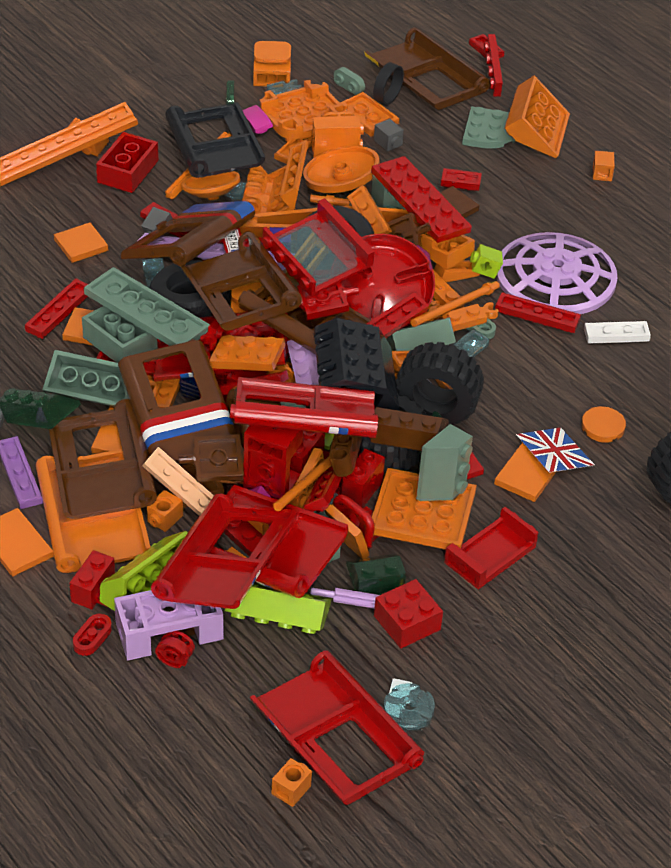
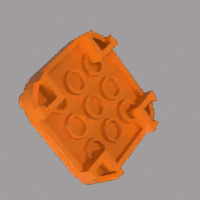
M311 80L304 81L303 88L277 95L268 90L264 92L265 96L260 99V108L272 122V128L280 136L284 137L287 142H295L297 139L311 137L313 117H323L327 112L348 111L346 102L340 104L329 92V85L323 82L322 85L311 84Z

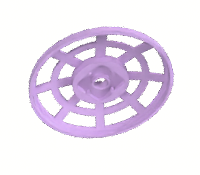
M535 233L514 240L502 250L504 259V256L511 249L520 244L524 245L516 258L503 260V265L496 275L501 289L506 294L539 302L520 293L525 287L530 286L537 291L551 294L550 304H542L584 314L604 305L615 292L618 278L613 261L601 248L583 238L563 233ZM545 243H556L555 248L544 249L539 246ZM564 244L579 249V251L572 252L563 249ZM529 249L537 252L534 258H522ZM593 254H598L603 258L612 273L600 269L598 260ZM588 256L593 266L582 264L580 258ZM515 265L516 272L521 281L514 287L506 279L503 266ZM522 265H533V273L527 276ZM581 271L593 273L586 283L580 278ZM599 275L610 279L611 282L607 289L596 297L590 288L597 282ZM539 278V279L542 280L543 282H546V283H548V284H552V286H551V287L543 286V285H541V284L535 282V280H537V279ZM571 283H575L577 285V287L560 289V285H568ZM583 292L589 300L588 302L576 305H558L559 295H574Z

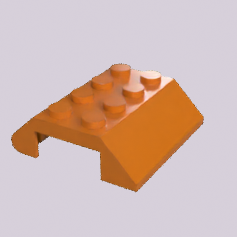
M307 140L290 148L286 166L270 174L261 165L249 169L248 183L245 185L242 201L251 203L255 209V214L295 210L309 143Z

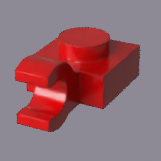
M215 319L208 326V332L200 337V341L203 344L209 345V350L213 351L221 337L226 335V330L221 328Z

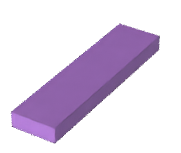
M18 436L0 440V458L20 509L43 504L41 493Z

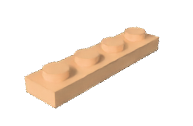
M159 447L142 465L199 516L214 496Z

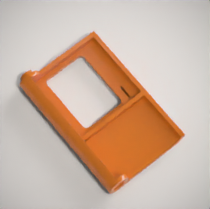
M122 449L80 456L77 459L80 468L124 460ZM43 456L37 460L36 470L58 571L62 573L78 571L93 550L114 557L115 563L133 560L151 547L141 508L79 519L67 518L63 513L54 457Z

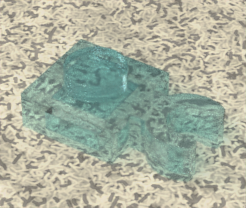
M297 79L291 80L289 83L280 81L268 84L267 91L271 90L277 95L302 88V85H297Z

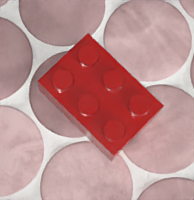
M123 132L96 163L97 183L133 193L159 161L158 142Z

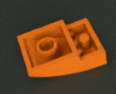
M427 232L421 234L422 248L429 253L432 261L445 269H449L470 257L475 250V240L465 235L437 243Z

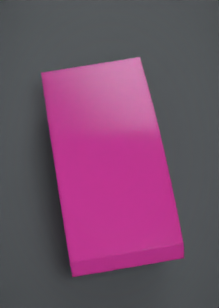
M255 105L242 110L253 132L262 134L273 127L272 122L259 106Z

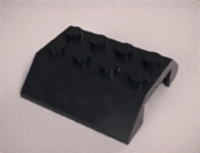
M340 318L315 326L314 340L315 344H317L315 351L318 375H320L318 379L319 386L337 388L344 386L358 390L375 391L378 408L398 411L399 402L392 350L379 327Z

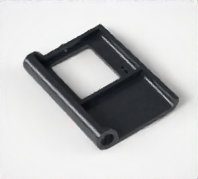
M238 102L184 112L179 106H171L167 109L165 113L166 119L187 168L193 177L200 178L258 167L264 163L265 155ZM223 118L232 136L195 143L187 124Z

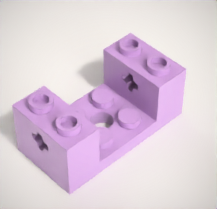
M151 590L114 598L116 626L127 661L151 655V636L194 627L199 645L223 640V612L219 607L163 601L155 597ZM165 607H172L175 610L166 612L163 609Z

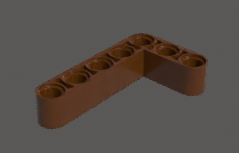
M341 386V387H340V388L353 389V388L344 387V386ZM334 434L329 456L335 475L345 477L354 471L362 437Z

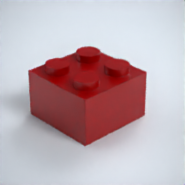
M414 579L375 598L374 617L401 649L441 630L443 610L418 580Z

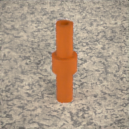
M311 195L310 197L311 203H318V201L325 198L332 206L350 205L348 199L336 198L335 195Z

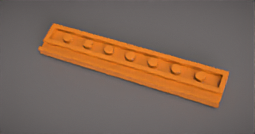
M123 102L0 157V187L138 125L137 118L134 117L127 103Z

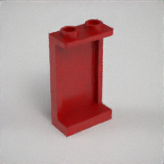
M504 507L501 509L500 517L463 543L461 549L454 543L447 546L444 563L479 590L535 549L538 531L532 525L522 520L515 512Z

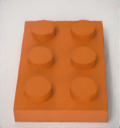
M222 336L210 358L212 368L274 371L285 348L284 338Z

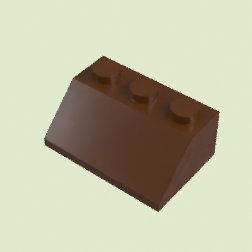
M376 407L375 414L378 415V428L376 438H371V442L422 451L423 445L448 426L449 419Z

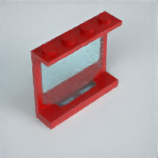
M325 198L318 201L317 213L275 234L267 227L263 228L261 241L264 248L274 255L276 261L286 268L287 273L294 277L301 289L306 290L311 297L373 266L375 251Z

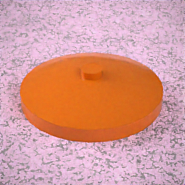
M339 147L326 151L309 161L304 168L303 176L306 185L316 192H345L370 182L373 176L371 168L373 165L380 164V159L374 150L367 147Z

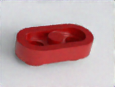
M94 614L89 617L73 637L74 651L82 656L93 654L112 631L111 619L105 614Z

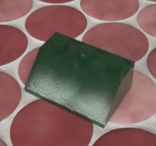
M16 388L6 390L4 395L0 397V409L7 423L52 429L81 405L79 400L65 396Z

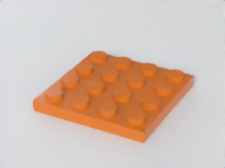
M387 468L372 515L375 524L374 535L446 549L447 546L454 543L461 549L477 485L468 484L464 493L457 495L453 500L419 501L416 499L419 474Z

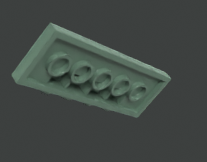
M114 267L84 287L85 295L169 346L190 340H199L202 335L208 332L210 324Z

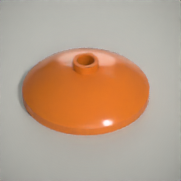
M232 171L200 178L189 176L182 181L181 185L182 189L188 194L199 198H208V200L219 199V196L227 194L238 185L240 174Z

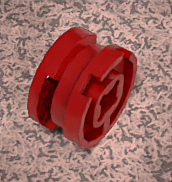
M173 631L164 633L161 641L155 648V653L158 659L167 666L181 668L182 665L185 667L189 661V657L195 650V644L183 632Z

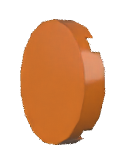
M599 406L589 409L583 415L582 430H585L587 436L595 441L613 442V439H620L625 433L626 420L617 410Z

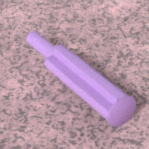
M311 588L310 591L311 595L333 598V602L375 609V598L380 596L335 588V591Z

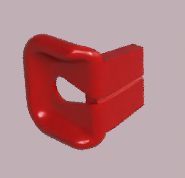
M337 495L333 499L332 505L362 531L367 548L371 549L373 546L372 542L379 537L374 535L375 524L372 518L374 511L367 506L362 508L346 495Z

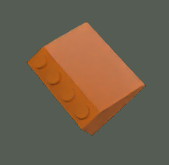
M534 75L518 85L505 129L508 135L512 136L517 142L557 158L570 113Z

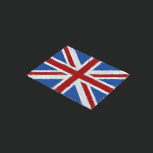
M562 428L516 434L548 472L595 465Z

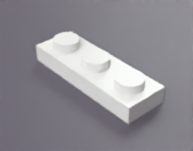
M647 321L585 323L584 326L587 343L650 341L651 336Z

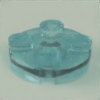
M405 683L392 688V692L388 696L386 695L384 710L403 730H417L430 725L435 708L434 698L431 693L420 690L419 685ZM406 704H410L411 707L416 708L408 710L405 709Z

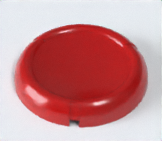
M370 234L363 236L362 238L375 251L373 266L340 282L345 288L358 286L359 294L347 297L349 307L372 320L414 292L430 305L435 291V276L433 269L429 268L430 261L421 249L412 242L396 235ZM337 258L332 265L330 278L347 270ZM408 323L407 325H405V326L402 327L401 329L410 326L411 323Z

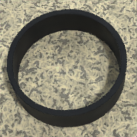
M389 62L381 69L373 89L375 101L389 105L396 99L404 79V70L401 66ZM393 73L391 85L387 93L384 95L386 83L390 75Z

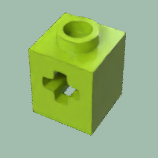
M480 244L470 257L472 271L495 279L503 265L502 251Z

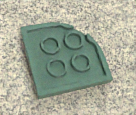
M471 106L462 145L479 148H501L508 142H516L512 136L508 135L505 129L509 112Z

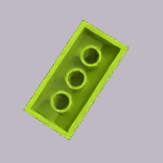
M183 531L170 535L158 543H154L143 554L136 556L129 564L122 566L118 572L104 579L100 585V602L115 611L114 598L150 591L153 581L188 532Z
M254 583L238 608H225V611L231 612V617L245 619V616L255 617L254 621L258 623L268 624L269 621L278 622V627L292 629L294 625L302 627V632L316 634V630L320 631L324 628L332 598L307 593L302 598H295L264 585Z

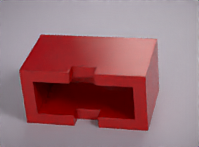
M95 550L90 553L69 583L71 602L93 610L97 604L95 596L100 590L101 583L104 579L115 574L114 557Z

